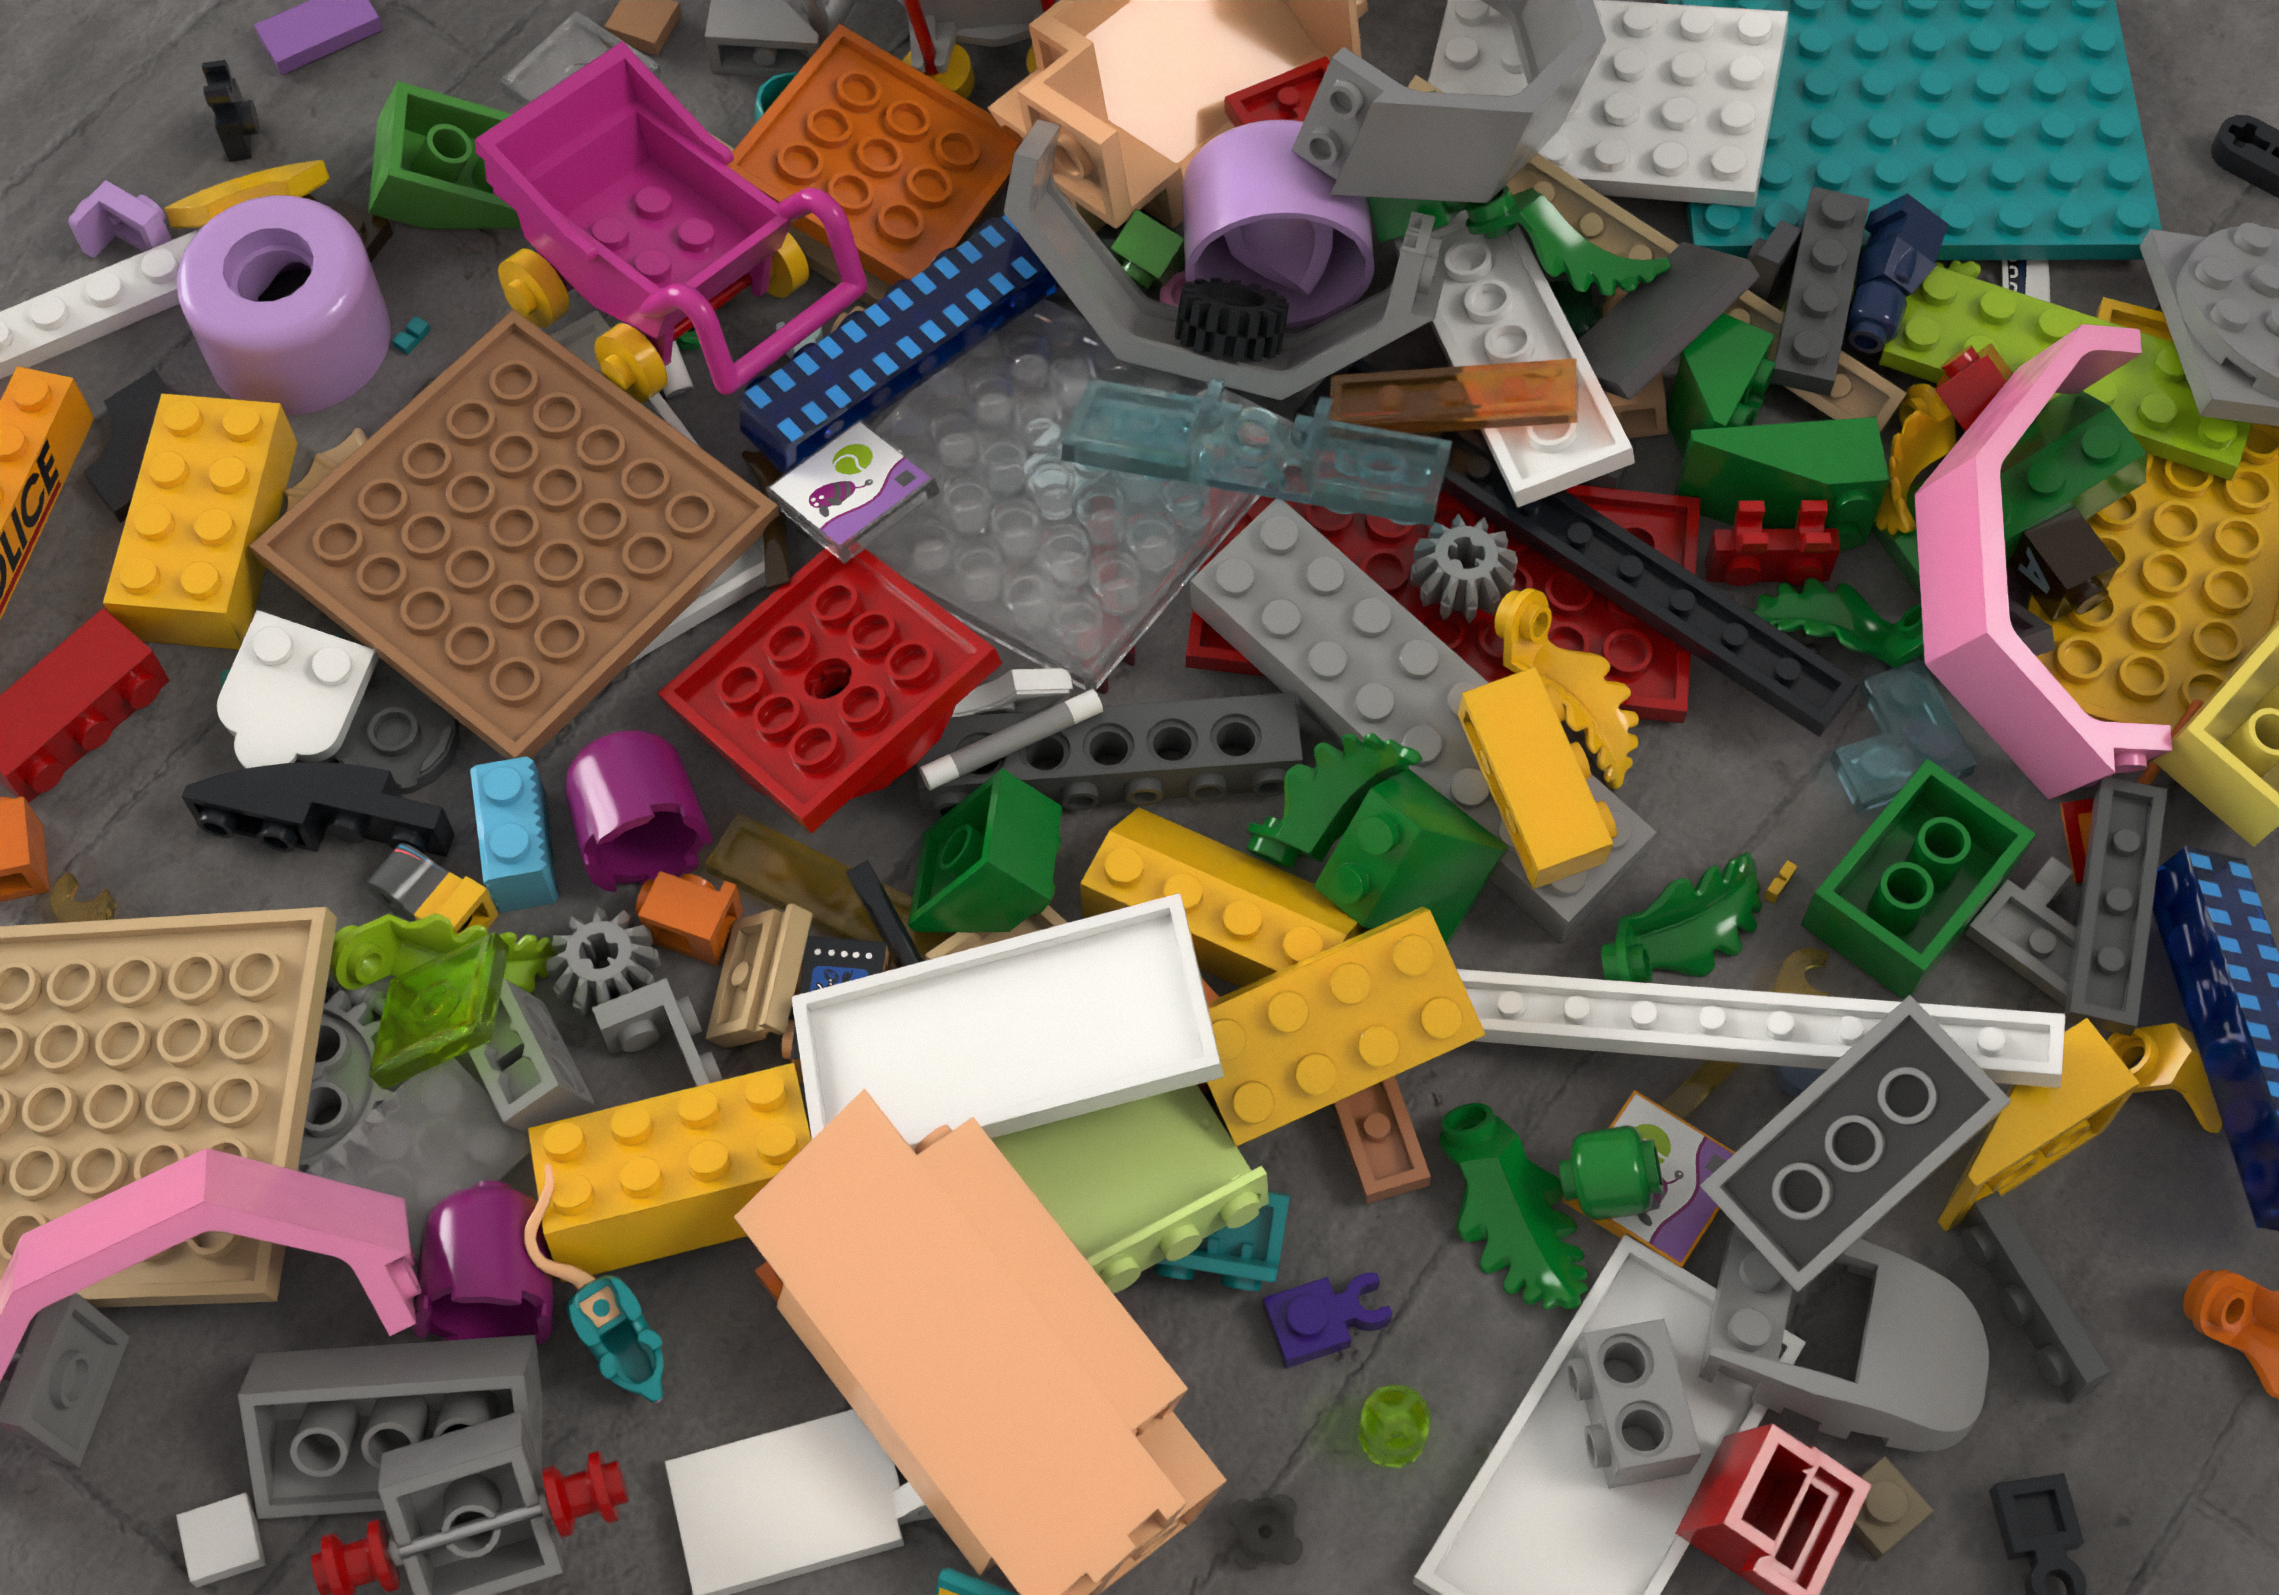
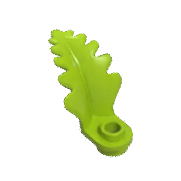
M387 914L361 926L349 925L340 929L334 937L329 970L333 980L349 990L363 988L390 975L400 977L412 987L432 1011L442 1014L448 1013L451 1010L455 997H458L466 1007L504 979L531 994L536 988V975L538 974L542 979L549 976L546 968L547 959L557 954H555L551 945V939L548 937H544L537 942L535 935L528 934L515 943L517 935L513 932H504L493 941L488 942L487 928L481 925L470 926L461 933L455 934L451 921L440 914H432L411 922Z

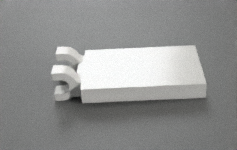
M854 1409L665 1461L693 1595H730L905 1546L900 1525L934 1517L909 1482L900 1487L894 1462Z

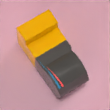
M399 843L365 882L366 887L376 899L404 920L411 922L432 914H440L451 921L455 934L458 933L471 915V921L465 929L473 925H481L488 929L499 916L486 887L467 876L461 879L434 863L425 854L408 844Z

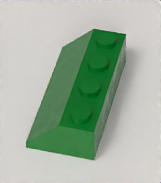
M2084 391L2077 395L2062 393L2049 401L2005 457L2001 465L2000 481L2006 569L2011 567L2009 565L2010 560L2024 531L2074 507L2077 508L2086 520L2146 483V451L2109 405ZM1928 478L1910 488L1907 493V507L1915 523V493ZM1874 522L1871 531L1921 598L1917 526L1912 532L1905 534L1898 531L1896 534L1891 535L1888 527L1884 530H1879L1876 522Z

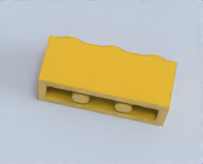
M1535 666L1463 692L1458 710V718L1532 890L1606 863L1613 846L1612 839L1617 837L1615 821L1607 804L1603 800L1595 802L1586 782V780L1591 778L1589 762L1581 745L1578 742L1570 744L1560 723L1565 720V711L1553 684L1544 686Z

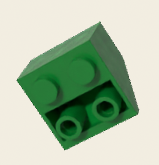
M1722 313L1682 351L1666 414L1668 427L1682 458L1685 455L1691 430L1754 426L1766 401V396L1763 394L1777 362L1768 359L1775 334Z

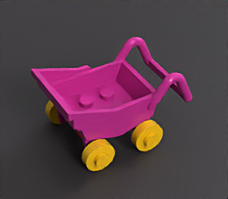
M623 41L475 139L476 154L485 160L487 183L493 187V192L496 196L517 211L525 239L537 250L536 253L530 249H520L500 263L498 276L508 303L515 311L537 327L547 328L568 313L570 309L568 292L575 288L595 308L625 322L616 324L596 339L594 345L595 355L604 377L640 403H645L666 387L667 372L665 366L671 363L673 341L693 327L697 333L716 390L721 394L730 395L863 296L867 291L866 277L849 221L836 200L820 189L805 188L777 203L727 166L734 161L731 150L706 131ZM813 213L820 219L826 229L841 283L733 363L715 311L751 284L752 292L756 297H760L767 292L778 298L788 297L804 285L809 277L808 263L801 247L788 231L792 222Z

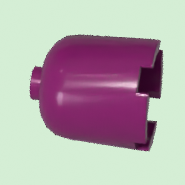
M641 730L618 731L597 738L581 749L572 761L567 771L565 782L566 799L582 861L593 884L606 891L615 892L617 891L616 883L629 884L641 882L643 886L648 879L655 880L659 871L680 878L682 874H690L698 868L700 863L697 853L705 844H711L713 838L685 766L674 745L652 732Z
M482 1181L476 1183L471 1188L453 1192L437 1203L430 1212L422 1233L417 1271L421 1294L414 1296L416 1324L412 1325L417 1337L424 1339L429 1332L444 1337L445 1341L535 1335L536 1345H541L547 1341L553 1332L554 1276L544 1273L533 1264L524 1245L526 1223L538 1203L537 1200L527 1194L514 1190L504 1182ZM541 1221L536 1236L538 1248L545 1258L553 1261L543 1233Z

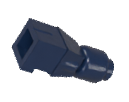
M1908 193L1871 211L1864 229L1871 234L1865 250L1859 254L1856 277L1857 289L1854 292L1846 321L1849 343L1855 349L1862 352H1880L1884 344L1896 338L1907 307L1905 297L1912 295L1937 265L1935 263L1949 225Z

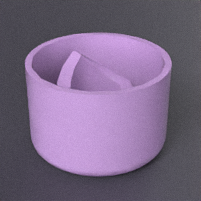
M1266 120L1241 125L1216 136L1204 145L1190 161L1182 185L1186 282L1194 283L1195 279L1201 278L1210 282L1211 278H1221L1223 282L1230 283L1231 279L1240 280L1242 285L1248 286L1250 283L1261 285L1260 290L1272 289L1277 292L1276 296H1284L1287 299L1286 303H1289L1285 328H1296L1321 322L1348 309L1368 289L1374 274L1371 213L1367 197L1330 195L1336 180L1292 151L1303 122L1295 120Z
M285 195L247 200L222 211L208 221L197 232L184 251L177 274L179 303L212 376L220 388L232 399L281 403L286 415L313 413L332 407L354 395L368 383L380 368L388 351L391 338V322L388 309L360 236L347 219L329 206L307 198ZM289 270H311L305 284L291 295L275 301L257 302L259 296L269 287L276 275Z

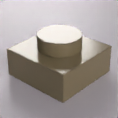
M1886 1456L1860 1476L1872 1486L1850 1530L1877 1561L1934 1512L1930 1505Z

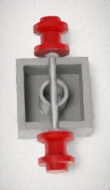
M522 1411L382 1453L378 1491L393 1535L390 1536L386 1524L381 1518L368 1522L364 1539L344 1544L334 1532L321 1537V1552L311 1555L312 1572L320 1595H355L356 1587L375 1581L387 1593L399 1590L400 1573L398 1566L401 1565L405 1567L414 1595L498 1594L563 1573L562 1538L573 1535L577 1518L597 1512L607 1524L619 1521L618 1506L629 1502L624 1475L618 1460L605 1463L600 1450L588 1454L586 1469L564 1476L553 1464L542 1468L541 1472Z

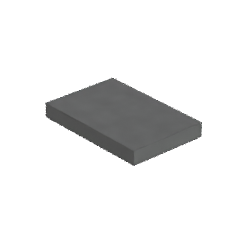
M1682 242L1667 256L1671 263V267L1667 272L1657 275L1649 284L1641 281L1633 292L1628 293L1578 340L1603 391L1627 400L1632 399L1757 281L1760 275L1752 262L1745 258Z

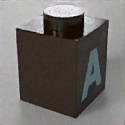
M2074 507L2024 531L2009 565L2050 620L2053 621L2073 610L2078 615L2084 614L2103 602L2109 594L2107 587L2119 563L2077 508Z

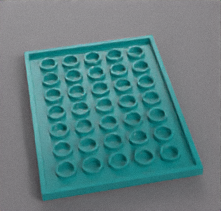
M1663 0V4L1788 12V30L1755 207L1685 202L1690 244L1747 259L1755 241L1758 238L1767 241L1780 220L1802 228L1811 187L1870 199L1866 222L1871 211L1908 193L1949 224L1937 260H2144L2139 246L2150 229L2162 231L2115 0ZM1865 229L1860 253L1865 250L1871 234Z

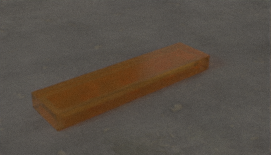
M1577 359L1331 375L1328 422L1332 438L1578 423L1579 369Z

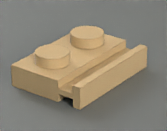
M791 903L786 906L785 912L771 909L734 920L706 1033V1040L727 1049L766 1039L768 1032H773L777 1035L785 1034L792 1006L791 997L795 993L813 913Z

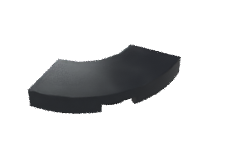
M155 369L104 400L111 416L110 439L101 456L83 471L91 487L120 523L128 515L161 394H169Z

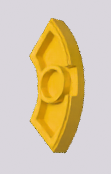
M323 160L289 164L217 184L187 196L165 207L164 210L171 227H176V229L201 228L222 211L241 202L259 197L278 195L302 198L326 184L330 177Z

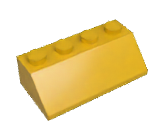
M1140 807L1109 830L1080 883L1082 916L1085 918L1180 893L1185 906L1199 969L1241 988L1356 937L1363 927L1314 888L1313 883Z

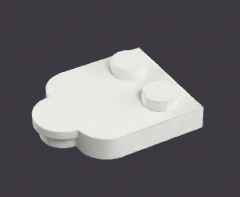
M257 610L217 701L219 718L229 733L235 737V753L245 769L295 763L297 759L304 762H320L333 756L344 742L377 665L379 657L376 655V651L372 648Z

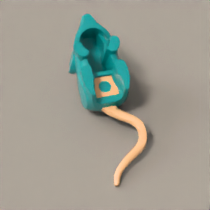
M547 1163L544 1166V1189L524 1230V1245L527 1254L538 1269L546 1274L561 1278L573 1284L577 1291L568 1301L566 1311L582 1343L588 1347L589 1351L598 1361L595 1368L606 1379H611L621 1388L641 1396L652 1403H658L663 1398L664 1363L660 1348L663 1342L655 1330L650 1329L642 1314L641 1306L630 1288L618 1276L605 1275L596 1279L588 1272L573 1265L547 1259L538 1248L536 1241L537 1231L548 1208L554 1189L553 1169L551 1164Z

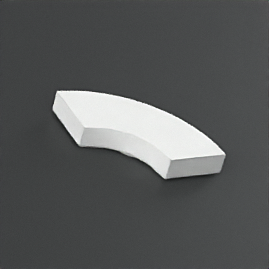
M1069 668L1010 670L1000 678L972 690L956 705L952 717L1041 711L1064 698L1073 689Z

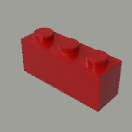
M104 607L0 695V783L17 798L24 796L28 803L40 793L47 792L56 786L65 771L87 752L102 746L117 726L137 709L149 705L157 697L160 689L170 681L153 650Z

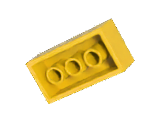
M161 394L103 600L107 611L142 642L240 649L254 617L266 567L255 559L250 545L279 519L298 445L281 403Z
M1420 907L1208 1002L1225 1077L1211 1080L1207 1083L1237 1147L1486 1034L1431 911L1425 907Z
M794 1063L528 1128L538 1199H540L545 1186L544 1166L547 1163L551 1164L554 1173L553 1193L542 1219L543 1233L553 1261L570 1264L588 1272L590 1275H595L748 1236L734 1216L812 1140L808 1116ZM560 1278L561 1283L567 1282Z

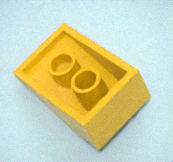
M2088 1018L2067 1031L2064 1030L2061 1088L2011 1085L2006 1095L2012 1103L1989 1123L1937 1221L1945 1232L1961 1223L1975 1201L1996 1191L1999 1192L2001 1197L2103 1133L2140 1084Z

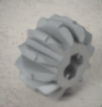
M1458 514L1452 520L1451 529L1435 521L1429 529L1428 538H1419V542L1414 547L1413 559L1415 564L1411 568V581L1413 586L1421 588L1419 598L1422 601L1423 607L1441 604L1440 614L1443 621L1453 611H1462L1464 618L1470 624L1476 618L1477 608L1493 616L1498 609L1501 599L1514 590L1515 578L1513 574L1516 572L1518 563L1516 551L1507 549L1508 538L1506 537V531L1487 533L1488 524L1485 517L1472 527L1466 526L1464 520Z
M598 906L593 914V922L584 924L581 919L571 915L569 926L573 935H553L551 945L557 955L547 959L546 963L550 978L556 980L553 989L561 1002L568 1003L573 1001L576 1014L583 1018L593 1011L592 1007L655 982L651 972L660 969L661 959L658 950L651 947L654 941L652 934L644 925L634 927L632 916L626 913L625 910H622L610 922L605 910ZM607 960L609 966L600 968L599 962Z

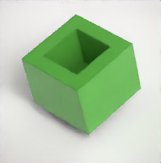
M1137 209L1111 247V250L1118 260L1123 263L1122 267L1132 280L1146 290L1150 288L1152 283L1160 287L1165 286L1173 275L1181 272L1185 267L1184 238Z

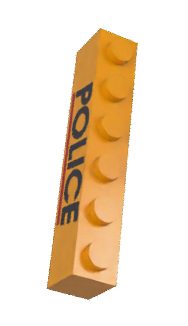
M20 366L16 367L0 400V620L95 419L74 378Z

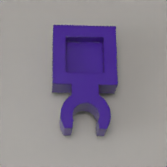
M1363 1273L1356 1276L1348 1284L1346 1291L1334 1294L1329 1278L1325 1277L1263 1298V1309L1285 1369L1350 1348L1351 1337L1347 1329L1349 1327L1355 1326L1361 1330L1375 1331L1390 1323L1392 1317L1390 1306L1371 1311L1363 1308L1358 1300L1361 1295L1371 1293L1379 1288L1380 1279L1377 1273Z

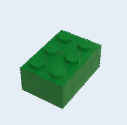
M1927 758L1814 892L1800 925L1905 1000L1909 995L1913 996L1968 929L1973 920L2017 869L2036 833Z

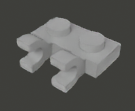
M2051 856L2025 890L2007 879L1969 925L1965 935L2065 1007L2076 927L2048 907L2063 891L2064 884L2072 875L2073 870Z

